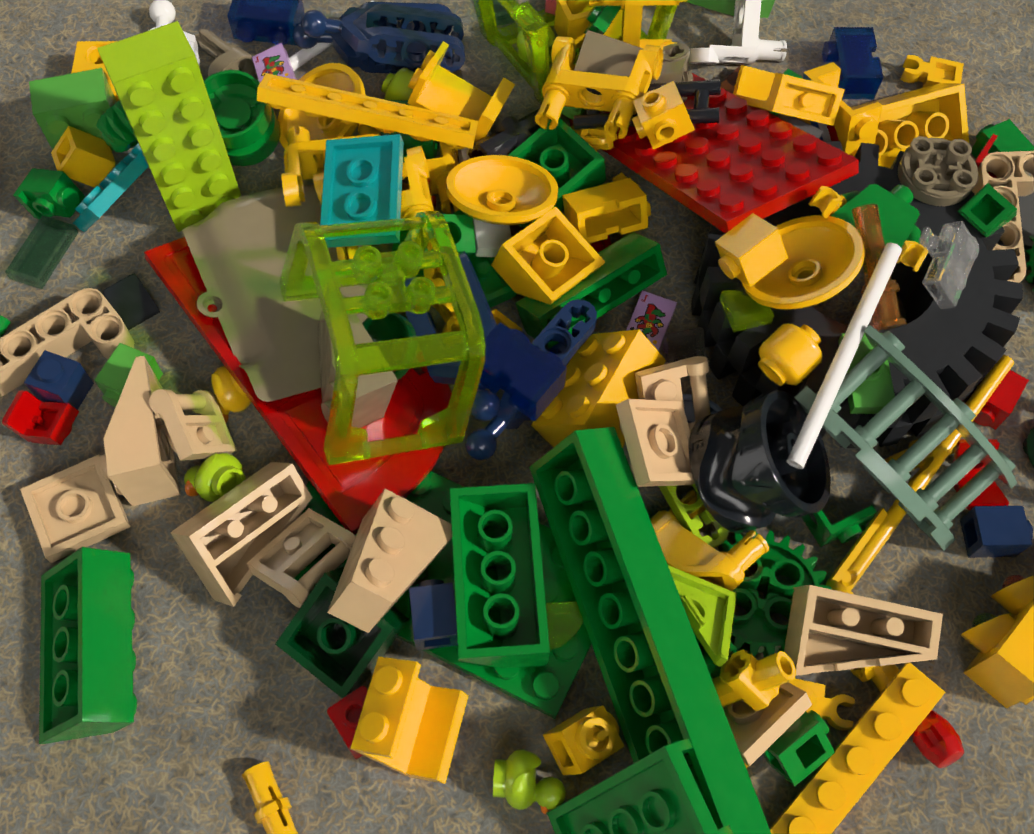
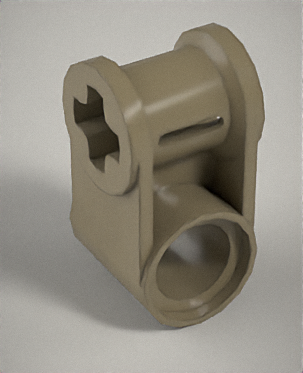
M674 43L663 47V65L658 80H652L650 84L693 81V74L688 69L690 49L686 44ZM681 97L683 102L687 100V97Z

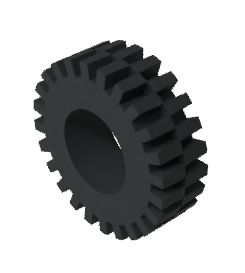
M840 141L826 142L843 151ZM861 142L854 156L859 159V173L829 188L840 195L855 190L863 191L870 184H877L890 192L894 186L902 185L898 177V164L904 152L900 151L890 168L878 166L879 145ZM973 191L963 201L951 206H933L913 198L910 205L917 208L920 213L915 225L921 230L922 245L928 250V254L918 272L913 271L911 266H906L902 262L896 263L888 280V283L895 290L903 304L907 319L906 325L888 329V331L903 343L905 349L902 353L924 372L952 401L958 398L962 402L1007 350L1004 346L1016 332L1020 317L1012 315V312L1023 299L1022 283L1007 281L1019 265L1014 249L993 250L1005 232L1003 227L985 238L957 212L975 195ZM812 195L764 218V220L773 226H777L800 217L822 215V212L818 207L808 204L814 196ZM711 225L694 280L696 287L691 303L692 315L700 316L695 332L699 347L715 346L709 363L711 371L718 380L736 371L740 373L732 397L742 406H745L750 400L757 398L762 393L767 394L775 390H783L795 397L808 386L815 394H818L839 348L838 340L841 334L846 332L848 326L831 320L813 306L790 310L775 309L763 306L751 299L744 290L742 282L737 278L730 279L720 268L718 260L721 257L715 241L725 233ZM790 323L801 327L803 324L808 325L821 338V343L818 345L823 356L821 363L798 385L784 383L782 386L775 384L762 372L758 365V362L761 360L759 356L760 346L783 324ZM877 330V331H878L879 333H884L886 330ZM889 362L894 394L896 396L911 381ZM923 394L877 438L879 446L897 444L909 429L913 431L916 437L925 434L944 415ZM848 397L840 404L842 409L837 413L853 429L858 425L864 427L876 415L850 414ZM823 428L819 432L821 438L826 434ZM850 444L847 448L855 447L852 444Z

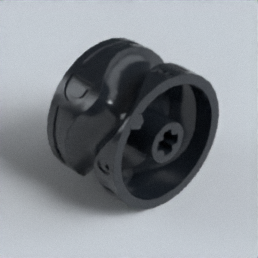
M783 390L769 392L750 400L745 406L726 408L699 419L692 429L689 441V460L695 486L712 517L730 532L740 534L746 533L749 530L767 527L772 523L776 513L789 518H798L816 513L823 509L828 501L831 486L830 467L820 433L803 469L795 468L787 463L790 452L808 415L790 393Z

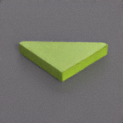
M668 565L695 636L713 663L722 667L729 656L737 593Z

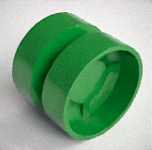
M238 70L220 71L207 77L204 80V84L231 165L251 166L268 158L278 145L280 125L273 108L267 103L257 101V87L260 84L258 80L250 74Z

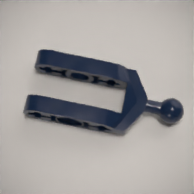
M366 2L360 6L362 9H371L377 4H392L452 13L445 5L430 3ZM349 7L347 11L338 20H342L343 17L355 12L360 8ZM380 16L379 26L386 27L387 17ZM413 20V22L407 25V28L409 30L423 31L425 25L418 20ZM398 21L397 28L401 29V22ZM431 22V33H434L435 22ZM301 23L294 27L292 33L295 44L300 48L309 49L317 43H332L335 50L349 67H359L365 72L396 74L402 68H408L413 72L417 69L415 67L375 62L367 53L355 51L341 37V34L325 33L319 38H312L304 33ZM447 25L446 30H444L445 35H449L452 31V25ZM379 39L378 49L385 50L386 40ZM397 40L396 53H401V41ZM413 42L407 46V50L414 55H419L426 49L419 42ZM431 45V51L433 52L436 51L435 45ZM448 48L447 53H445L447 59H452V48Z
M377 4L371 9L360 8L343 17L342 20L328 19L318 10H309L301 18V27L307 36L319 38L325 33L341 34V37L355 51L367 53L375 62L421 68L426 55L431 50V45H435L437 51L443 41L449 44L448 48L454 49L455 54H453L452 59H447L446 55H444L440 64L441 67L454 72L459 70L465 62V47L462 42L464 37L463 22L460 17L450 12L392 4ZM380 16L387 17L386 27L379 26ZM398 17L402 18L401 29L397 28ZM413 20H418L425 25V29L423 31L409 30L407 25ZM431 22H435L434 33H431ZM447 25L453 26L454 31L451 32V35H445L444 30H446ZM379 39L386 40L385 50L378 49ZM397 40L401 41V53H396ZM413 42H419L426 49L423 53L414 55L407 50V46Z
M463 251L447 260L480 343L447 357L426 298L416 277L411 275L395 283L408 321L415 329L417 346L430 377L435 383L469 386L472 394L469 399L470 413L476 419L487 421L497 416L500 410V400L496 393L486 388L484 379L507 350L476 272L467 253Z
M579 299L568 302L519 356L513 366L509 384L500 400V410L497 416L484 429H475L469 433L465 440L466 451L472 458L487 460L493 456L497 449L496 439L505 428L518 429L525 420L530 421L536 418L541 403L548 398L558 381L553 379L567 366L570 359L595 330L597 312L590 302ZM581 315L586 317L585 322L579 321L572 328L571 335L568 330L571 327L572 317L576 319ZM548 342H559L548 351L544 347ZM524 370H525L526 372H528V374H527L525 377H524ZM536 396V406L529 403V400Z

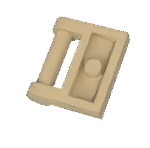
M695 356L635 372L638 398L644 400L681 401L684 407L680 378L689 376L695 422L688 423L690 432H692L694 425L699 419L711 414L706 373L709 372L708 358Z
M158 389L151 394L149 399L150 408L155 413L162 415L170 435V445L175 453H177L180 461L206 459L215 453L232 454L237 451L220 407L212 392L197 390L192 394H175L172 390ZM183 410H192L201 415H185Z
M308 508L249 560L247 565L254 576L285 595L293 605L300 608L323 574L335 570L348 558L356 536L347 529ZM332 543L336 545L298 581L294 579Z

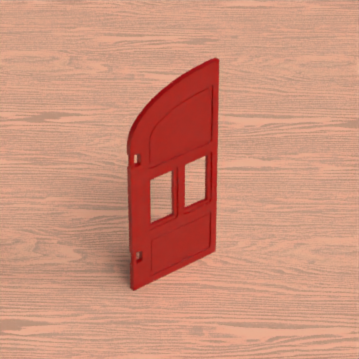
M185 237L144 252L145 259L345 529L354 535L357 534L362 519L384 489L402 498H406L433 469L449 440L454 422L455 407L454 398L448 384L435 383L430 377L423 359L415 362L424 374L419 376L411 366L408 372L398 379L383 418L341 436L336 426H331L322 413L321 388L269 402L262 401L257 397L246 371L239 367L242 364L233 354L219 318L205 316L197 308L198 297L207 292V289ZM210 304L207 309L210 312H216L217 306Z

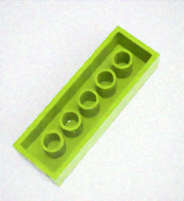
M175 21L97 48L177 232H181L188 226L202 220L220 204L241 197L196 56L179 22Z

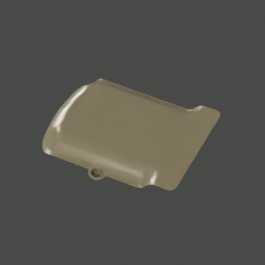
M314 184L304 185L305 202H302V206L286 207L283 187L270 189L226 201L202 220L182 230L207 289V292L198 297L197 308L205 316L219 318L232 352L242 364L239 367L246 371L257 397L266 402L321 388L318 323L329 283L336 282L361 323L375 312L383 310L396 312L408 320L395 283L402 280L391 261V253L386 244L360 245L359 252L363 265L355 270L353 261H350L352 271H342L338 268L336 247L323 248L319 241L322 205L318 199ZM210 304H214L217 306V311L210 312L207 307ZM401 340L397 341L392 348V359L394 362L401 359L404 353V344ZM418 346L414 361L422 359Z

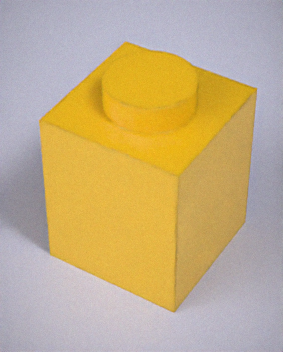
M71 126L66 128L51 152L57 171H64L70 179L94 188L97 185L100 187L99 184L115 168L116 162L110 146L103 139Z
M754 213L715 241L721 257L718 260V264L722 271L730 279L737 278L749 287L753 286L788 259L778 228Z

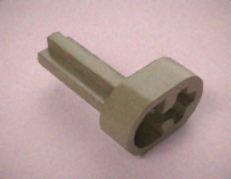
M205 29L199 31L200 37L196 39L198 46L215 58L209 67V76L225 70H238L253 76L255 66L252 55L241 47H231L212 31Z

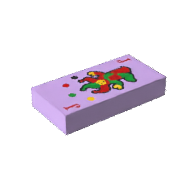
M282 43L252 57L259 82L262 81L266 73L297 80L287 51Z
M642 290L626 331L640 329L659 351L677 302Z

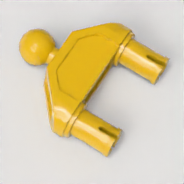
M690 490L680 501L687 505L694 504L697 495L695 491ZM702 505L696 511L689 513L688 515L690 519H692L697 514H701L706 509L704 505ZM672 509L669 511H658L650 518L668 565L730 591H733L744 581V571L769 551L766 540L760 534L756 535L754 530H749L726 553L717 551L684 528L675 517Z

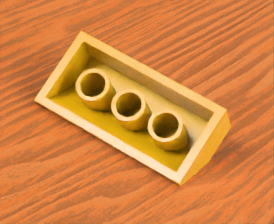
M939 83L850 107L855 110L876 102L883 105L875 144L879 145L878 166L890 168L900 151L905 152L911 141L918 136L942 138L949 141L963 139L969 143L964 84Z

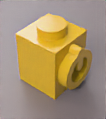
M604 705L583 709L543 734L563 776L583 774L624 747L619 736V726L615 718L606 711Z

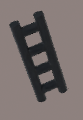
M721 80L675 82L681 97L694 96V109H686L692 124L720 122V109L709 108V95H721ZM668 83L650 84L647 92L658 89ZM586 88L593 94L602 95L595 89ZM586 109V115H574V130L604 127L610 113L600 114V110ZM632 119L629 127H635Z

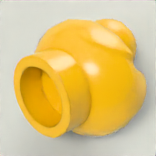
M225 366L217 368L214 374L211 375V384L217 403L227 423L229 412L244 411L251 404V401Z

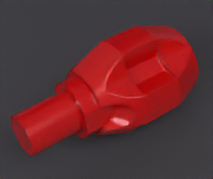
M934 710L930 711L911 735L913 742L922 755L937 768H945L964 755L960 736L952 725Z

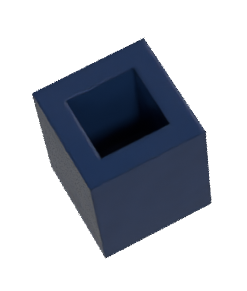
M44 350L24 381V384L42 402L69 403L78 410L94 382L80 362Z
M974 506L960 519L968 558L1016 557L1032 545L1033 529L1030 521L1026 520L1023 506Z
M430 579L420 582L418 587L409 588L416 650L457 646V620L453 582L444 583L440 579Z

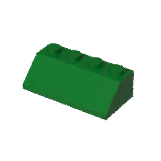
M535 483L450 488L459 661L499 668L548 665L550 646Z
M81 547L41 575L39 744L114 733L134 723V715L137 709V698L133 693V671L136 666V655L132 650V629L135 624V613L131 609V589L134 583V572L130 565V553Z

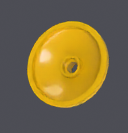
M341 63L323 64L310 70L299 79V81L365 95L364 84L359 75L349 66ZM291 108L280 109L278 115L280 125L279 141L284 149L288 146L287 131L292 126H295L296 135L299 134L298 125L306 127L310 133V140L352 136L358 125H347L339 119L327 116L311 117L303 111Z
M486 155L470 158L456 165L447 176L446 192L451 202L459 210L476 220L497 225H517L534 221L548 213L556 204L558 184L550 172L534 162L513 156Z
M814 215L786 221L775 227L779 230L788 259L753 286L749 287L743 282L742 285L751 299L770 308L790 310L820 304L841 292L859 273L865 257L861 235L847 221L832 216L826 219L822 215Z

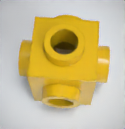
M674 81L658 89L651 90L633 100L638 114L632 118L633 124L640 139L648 137L653 150L695 130Z

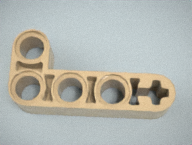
M1034 151L994 152L987 155L979 165L978 179L972 191L976 194L988 183L1017 208V215L1002 226L1005 232L1000 240L1004 243V246L996 244L993 250L1014 249L1019 265L1007 281L1020 283L1026 276V261L1018 196H1027L1034 192ZM1024 171L1031 173L1033 177L1028 176ZM987 172L993 173L997 178L991 177Z
M93 288L79 290L0 338V397L24 384V381L44 350L67 357L92 341L100 353L109 359L119 343L134 348L133 337L122 318L100 291Z

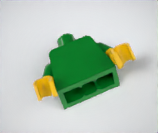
M870 184L863 191L855 190L840 195L827 186H821L808 203L810 206L818 207L824 218L827 219L829 216L840 218L858 230L865 249L862 266L872 273L887 243H894L902 248L897 264L902 262L906 266H911L915 272H918L928 254V250L922 245L921 230L915 225L920 213L917 208L910 205L914 196L912 191L904 185H896L889 192L877 184Z

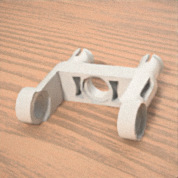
M735 0L732 46L709 45V48H691L689 63L751 65L756 60L783 62L787 52L778 51L787 49V43L785 40L759 39L761 0Z

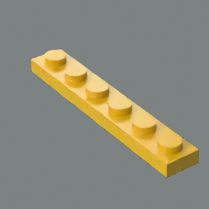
M268 73L265 74L257 87V101L267 103L275 109L291 108L303 111L311 117L327 116L339 119L347 125L363 124L375 127L376 130L383 133L399 132L408 134L418 141L435 140L444 142L447 146L454 149H464L465 147L473 149L478 126L477 120Z
M904 664L834 749L835 753L820 766L769 828L771 834H832L946 692L913 664Z

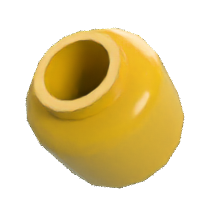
M790 323L783 324L760 346L759 356L761 360L758 362V365L762 372L779 386H782L784 383L798 385L822 361V351L818 346L821 343V338L808 325L803 324L801 327Z

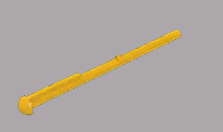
M1003 355L966 402V405L976 416L1014 365V361L1009 356ZM957 429L925 457L927 459L926 463L908 482V485L915 492L919 488L925 489L958 443L962 435ZM898 499L895 500L887 512L884 508L879 509L837 569L827 580L826 586L831 587L832 590L853 594L851 590L907 514L898 505L900 502Z

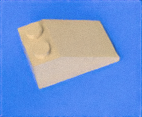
M145 356L136 357L103 438L105 454L99 457L100 468L106 480L111 479L116 493L123 495L131 506L181 495L174 450L169 442L170 435L162 415L152 411L149 404L151 394L155 390L163 389Z

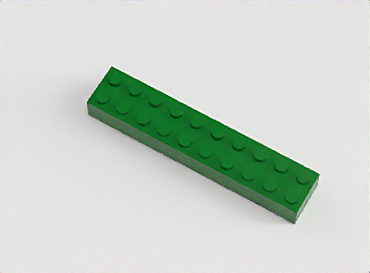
M615 427L575 430L529 468L633 763L663 746L684 739H690L694 749L683 755L717 828L720 829L730 825L734 834H771Z

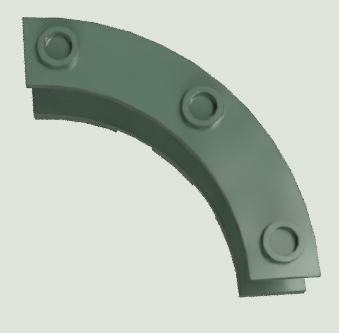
M869 325L864 330V333L873 349L845 375L822 428L844 449L852 444L858 450L854 456L863 464L862 467L888 493L891 492L900 501L898 505L907 513L910 519L945 551L956 540L949 531L954 525L951 521L997 478L1012 489L1017 484L1016 478L1012 473L1016 466L1007 456L996 450L971 420L976 415L964 402L958 398L952 401L924 372L902 353L905 346L895 335L888 330L880 334ZM888 360L911 382L864 427L858 425L853 429L837 414L842 409L840 404ZM806 386L794 398L808 414L817 394ZM924 394L944 416L896 461L892 458L887 463L873 449L878 444L876 438ZM957 429L970 447L924 490L919 488L915 492L906 482L911 477L909 472ZM981 462L985 467L938 509L939 505L936 502Z

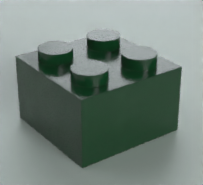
M344 567L323 574L275 643V645L342 699L366 682L375 669L378 656L383 657L410 620L392 606L372 630L367 633L327 613Z

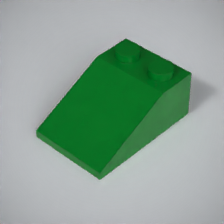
M559 117L558 125L555 129L549 130L551 120H549L547 129L540 128L508 156L529 160L551 173L558 184V197L554 207L563 212L562 195L603 184L606 181L605 158ZM534 221L519 225L524 229Z

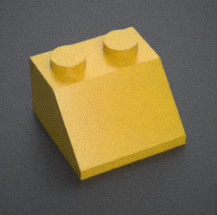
M554 207L504 242L491 266L515 293L551 305L603 266L605 261L561 211Z

